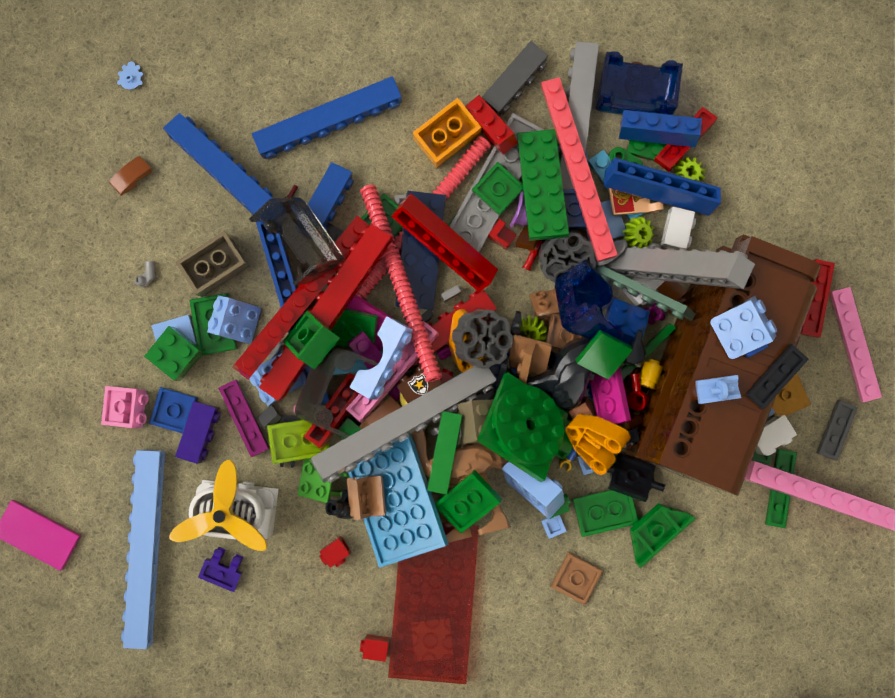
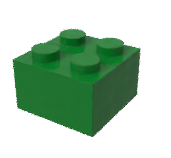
M168 326L144 357L173 381H181L205 351L176 327Z

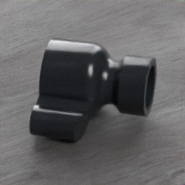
M348 490L343 491L340 500H329L326 503L325 510L328 515L336 516L340 519L349 520L352 518L350 516Z

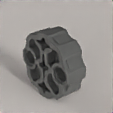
M568 229L569 237L546 239L539 247L538 255L543 275L559 287L566 288L569 285L578 286L582 284L596 267L595 253L591 241L576 229ZM572 236H576V237H577V239H576V241H575L574 243H569V242H568V239H569L570 237H572ZM551 250L552 254H549L546 258L545 253L548 254ZM560 273H566L564 278H557Z
M476 309L471 313L463 314L458 319V325L452 333L456 355L460 360L466 361L471 366L486 369L492 365L501 364L507 358V352L513 344V336L509 329L510 323L505 317L498 315L493 310ZM487 317L488 320H481V318ZM464 333H466V335H467L465 341H463V335H464ZM500 336H501V337H502V341H501V343L499 344V338H500Z

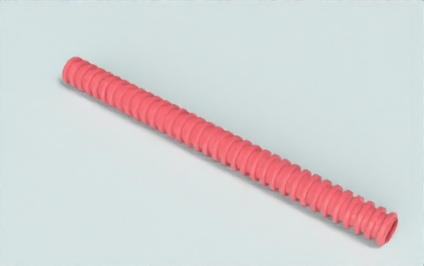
M478 136L477 141L473 142L474 145L469 146L470 149H467L466 154L462 155V159L458 160L459 163H455V168H451V172L447 173V177L443 178L444 181L440 182V186H437V190H433L432 194L446 195V198H450V194L454 193L453 190L457 189V185H460L461 180L465 179L464 176H468V171H472V167H475L476 162L480 161L479 158L484 156L483 153H487V148H491L490 142L486 138ZM401 231L398 233L399 236H395V244L399 250V255L402 242ZM383 257L380 258L356 293L360 298L367 299V294H371L370 291L374 290V286L379 284L378 281L383 279V275H386L385 272L388 269Z
M376 185L364 186L360 193L366 205V210H368L367 213L370 216L371 223L393 238L394 236L391 233V228H389L390 224L380 201V196H378L379 193ZM393 238V241L382 257L385 259V264H387L388 274L391 275L392 285L395 286L396 297H399L397 300L400 302L401 312L404 314V319H406L405 323L413 329L411 341L414 342L413 346L416 347L415 352L418 353L419 364L422 365L421 369L424 370L425 381L433 382L440 379L442 373H439L440 367H437L438 362L435 361L434 350H431L432 345L429 344L430 339L427 338L426 327H423L424 322L421 321L420 310H417L419 308L416 304L417 301L413 299L415 296L412 293V288H410L411 284L408 282V277H406L407 273L404 271L405 267L403 266V261L400 260L401 256L395 244L396 241Z

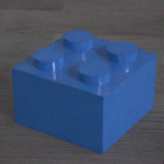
M614 298L606 311L601 330L629 344L635 337L638 329L643 331L644 338L650 311Z

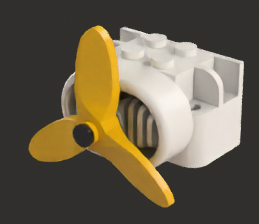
M228 459L221 464L215 481L202 480V484L197 487L196 496L190 503L189 519L177 525L169 537L175 542L191 540L201 535L236 539L251 549L264 551L267 549L266 539L273 535L279 489L254 486V482L248 481L237 484L236 466L232 460Z

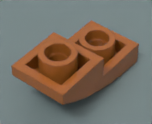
M138 156L122 167L109 180V183L122 196L137 187V181L152 173L151 167Z

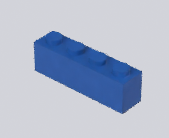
M623 110L619 139L696 147L701 135L702 118Z
M331 162L296 224L298 234L317 243L320 237L324 238L328 230L327 225L329 221L332 222L336 216L335 210L337 206L343 204L346 190H350L354 180L352 179L351 171Z

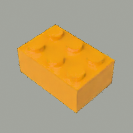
M457 98L412 134L413 140L432 164L438 168L479 136L482 127Z

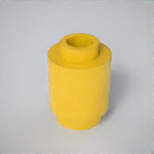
M649 359L648 362L643 363L639 377L641 386L655 389L656 384L658 385L663 369L659 361Z

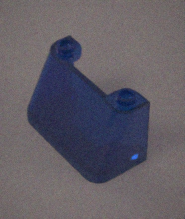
M606 52L596 99V110L619 115L623 114V110L673 115L678 107L683 63L668 60L661 67L623 62L624 57L619 52Z
M586 260L558 277L555 282V291L561 325L567 332L593 339L598 331L602 330L619 340L624 339L622 329L614 326L603 315L602 307L609 304L613 297L612 287Z

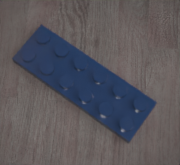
M407 191L406 197L412 193L443 221L446 195ZM403 227L400 260L403 261L404 271L407 273L406 277H408V282L411 284L410 288H412V293L415 296L413 299H416L418 309L434 310L439 257ZM396 297L395 300L396 307H400V302L397 300L399 297Z

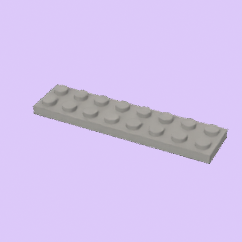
M512 113L506 124L514 132L516 139L517 133L544 130ZM518 143L504 155L495 146L493 147L450 225V228L478 252H480L499 215L472 191V188L497 162L519 180L522 175Z

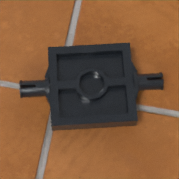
M618 453L615 463L607 471L610 473L608 489L643 502L647 501L649 491L652 488L663 492L665 484L654 481L655 465Z

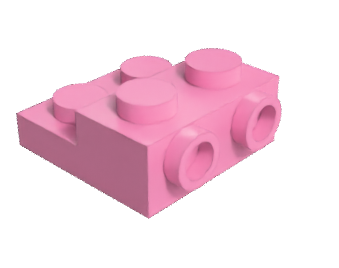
M105 386L101 424L127 428H143V424H145L147 419L144 409L149 401V397L146 394L147 390Z

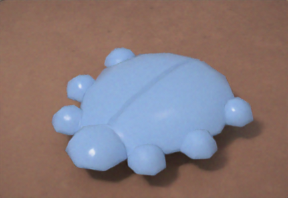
M132 61L128 62L127 66H122V72H118L120 80L117 81V84L125 89H134L138 85L143 84L140 80L143 73L138 71L140 66H135V63Z

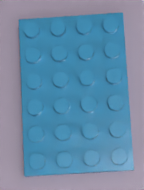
M411 433L409 434L410 437L405 441H396L389 450L375 453L373 459L368 462L361 461L357 464V468L348 472L350 478L366 476L383 477L386 515L370 516L363 519L379 568L449 545L431 491H427L428 482Z

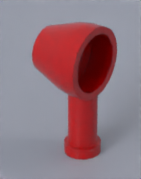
M545 239L539 240L534 250H529V256L522 268L531 271L536 256H538L539 247L545 242Z
M640 373L630 374L633 392L628 396V404L635 411L644 409L649 402V396L641 391Z

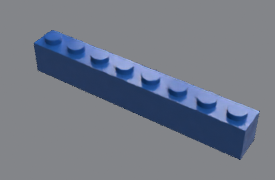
M392 76L251 134L262 158L272 159L277 156V153L292 151L295 149L294 146L309 144L316 137L324 138L333 130L341 131L347 128L348 124L363 122L365 117L370 115L372 117L378 116L383 110L388 108L390 110L395 109L402 103V97Z
M179 113L163 127L167 135L268 230L272 232L288 217L284 210L286 206L279 199L275 201L272 198V193L266 187L262 189L259 186V181L253 175L249 177L246 174V169L240 163L236 165L233 162V157L227 151L223 153L220 150V145L215 140L210 141L207 138V133L202 128L197 129L195 127L196 124L190 117L187 116L185 118Z

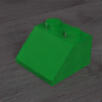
M307 310L282 342L299 360L315 370L322 363L328 352L336 345L340 337Z

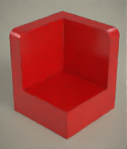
M499 219L488 234V238L507 250L515 239L516 234L505 227L506 223Z

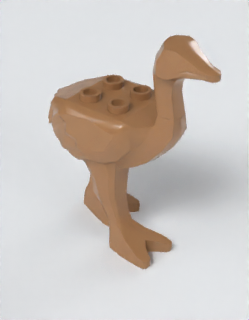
M424 429L418 433L414 431L411 435L425 476L430 479L433 459L429 460L427 455L426 430ZM462 444L461 448L456 449L449 487H454L473 470H476L496 491L495 487L489 483L486 474L492 468L502 469L508 461L482 444ZM500 504L492 509V518L485 526L478 530L479 535L511 527ZM454 527L446 535L448 543L472 537L470 527L462 533Z

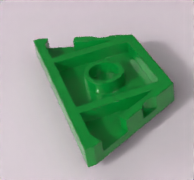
M660 503L653 507L630 528L635 563L641 569L692 523L695 517L690 513Z

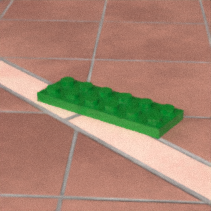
M555 129L517 133L529 241L569 237Z

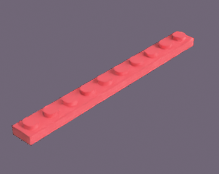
M560 77L541 82V88L597 262L617 257V251Z

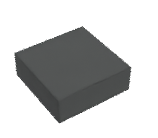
M271 404L257 418L263 428L267 430V425L276 424L282 417Z

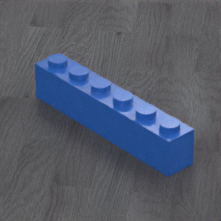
M615 157L605 170L604 187L708 216L721 204L720 187Z

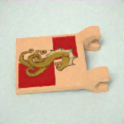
M608 188L613 216L638 213L654 214L664 209L661 202L650 203V199Z

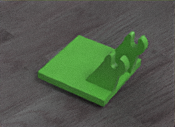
M311 458L304 459L298 496L324 503L330 500L331 495L342 496L343 491L331 490L332 482H322L311 463ZM342 472L339 474V476L349 477V474L346 472Z

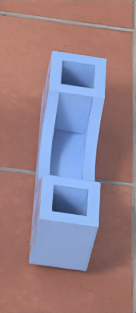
M386 316L378 332V336L383 343V356L380 362L372 369L358 370L350 388L368 399L377 400L384 391L386 381L391 378L396 362L401 359L403 348L410 342L413 329Z

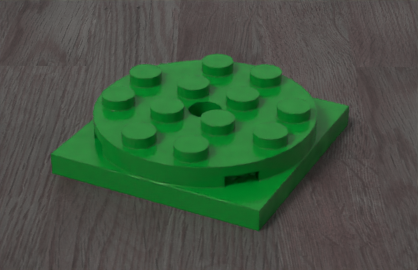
M507 372L503 375L477 441L534 479L542 482L546 479L553 457L561 448L564 437V425L568 413L558 407L554 400L544 391L537 387L526 385ZM526 421L529 422L531 429L527 428Z

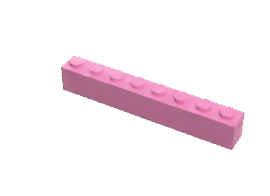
M751 461L744 479L746 481L895 531L894 509L762 463Z

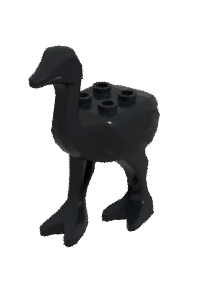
M516 311L510 333L512 336L518 335L529 338L523 330L521 312ZM638 329L635 337L628 344L632 346L633 351L625 359L624 364L634 365L643 363L645 360L646 350L643 344V331ZM594 336L572 340L562 348L552 346L548 366L551 368L534 377H528L526 385L537 387L546 393L552 394L551 398L561 409L573 410L582 402L583 396L587 397L590 388L588 386L589 381H593L595 376L594 372L576 362L577 357ZM508 353L507 358L501 363L495 387H499L505 373L509 372L515 376L511 371Z

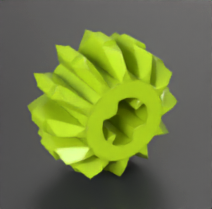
M686 157L684 161L680 160L678 165L673 167V170L676 172L674 175L699 182L705 179V176L702 174L706 172V169L700 168L703 162L697 164V158L695 157L692 160Z
M638 217L631 218L629 222L624 224L626 230L621 232L625 233L623 239L627 241L628 247L635 246L643 249V247L653 243L651 237L655 236L652 233L655 227L650 226L651 221Z
M530 314L527 315V320L522 317L523 330L527 337L538 341L546 339L547 327L544 326V320L538 321V316L531 319Z

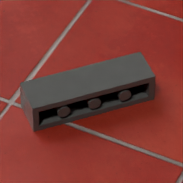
M530 41L482 96L498 116L501 113L503 115L506 114L511 107L510 103L513 99L517 101L523 93L522 89L526 85L529 87L535 80L534 75L538 71L541 73L548 64L546 62L548 54Z

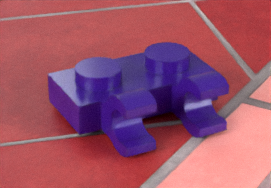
M218 547V549H215L212 559H205L198 578L234 592L243 573L238 571L243 556L236 554L228 567L220 563L226 549Z

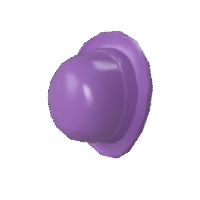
M523 191L519 196L516 214L510 223L511 229L514 224L527 226Z

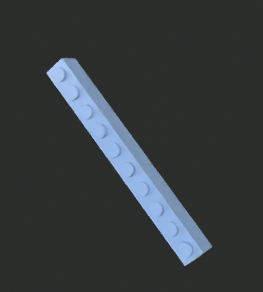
M136 450V454L133 457L135 473L132 475L134 492L131 494L130 499L133 508L129 516L131 531L128 534L130 551H128L126 558L129 567L125 575L127 590L124 593L126 610H124L122 617L123 622H125L124 630L121 634L123 648L148 649L153 644L165 451Z

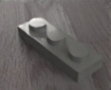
M842 400L836 401L817 449V454L834 461L838 460L858 407Z

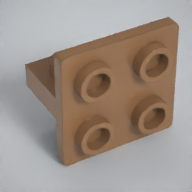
M556 287L553 290L537 291L529 295L534 317L538 316V321L544 320L545 323H549L550 316L553 313L573 316L572 309L575 307L567 288Z
M518 335L513 336L509 359L511 367L517 369L516 374H520V381L526 384L530 372L541 374L547 371L552 344Z
M382 476L347 478L350 516L354 517V520L386 515Z

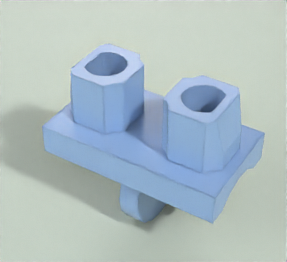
M738 375L695 381L698 404L741 398L738 387Z

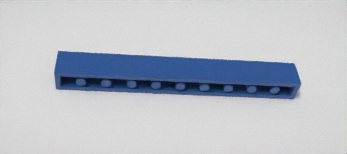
M257 221L256 225L279 303L282 307L298 288L280 225L271 232L260 221ZM304 311V312L302 313V315L298 318V320L293 324V326L289 329L288 333L293 329V327L297 324V322H298V321L301 319V317L305 314V311ZM307 365L301 373L310 408L327 404L331 397L325 377H314V369Z

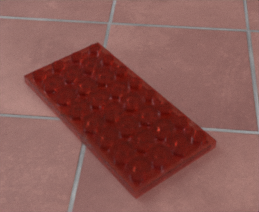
M441 522L445 535L454 529L451 523ZM479 525L470 526L472 533L470 538L450 542L447 546L398 561L388 678L456 684L467 683Z

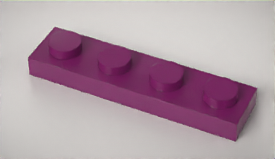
M363 331L347 343L368 370L375 367L383 356ZM399 381L388 392L396 402L400 399V391L397 387L400 384Z
M235 379L219 387L218 389L250 457L270 449L238 380Z

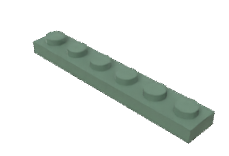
M603 265L596 266L594 269L600 274L599 278L604 282L609 283V281H612V285L618 289L623 290V288H626L627 292L634 297L640 295L643 301L651 305L654 302L659 309L665 312L670 310L672 315L681 320L685 317L692 321L696 315L688 306Z

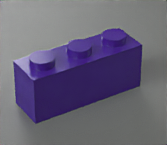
M193 401L175 457L196 464L206 460L209 452L207 449L208 443L213 440L215 431L212 430L214 424L218 423L221 415L219 407L200 401Z

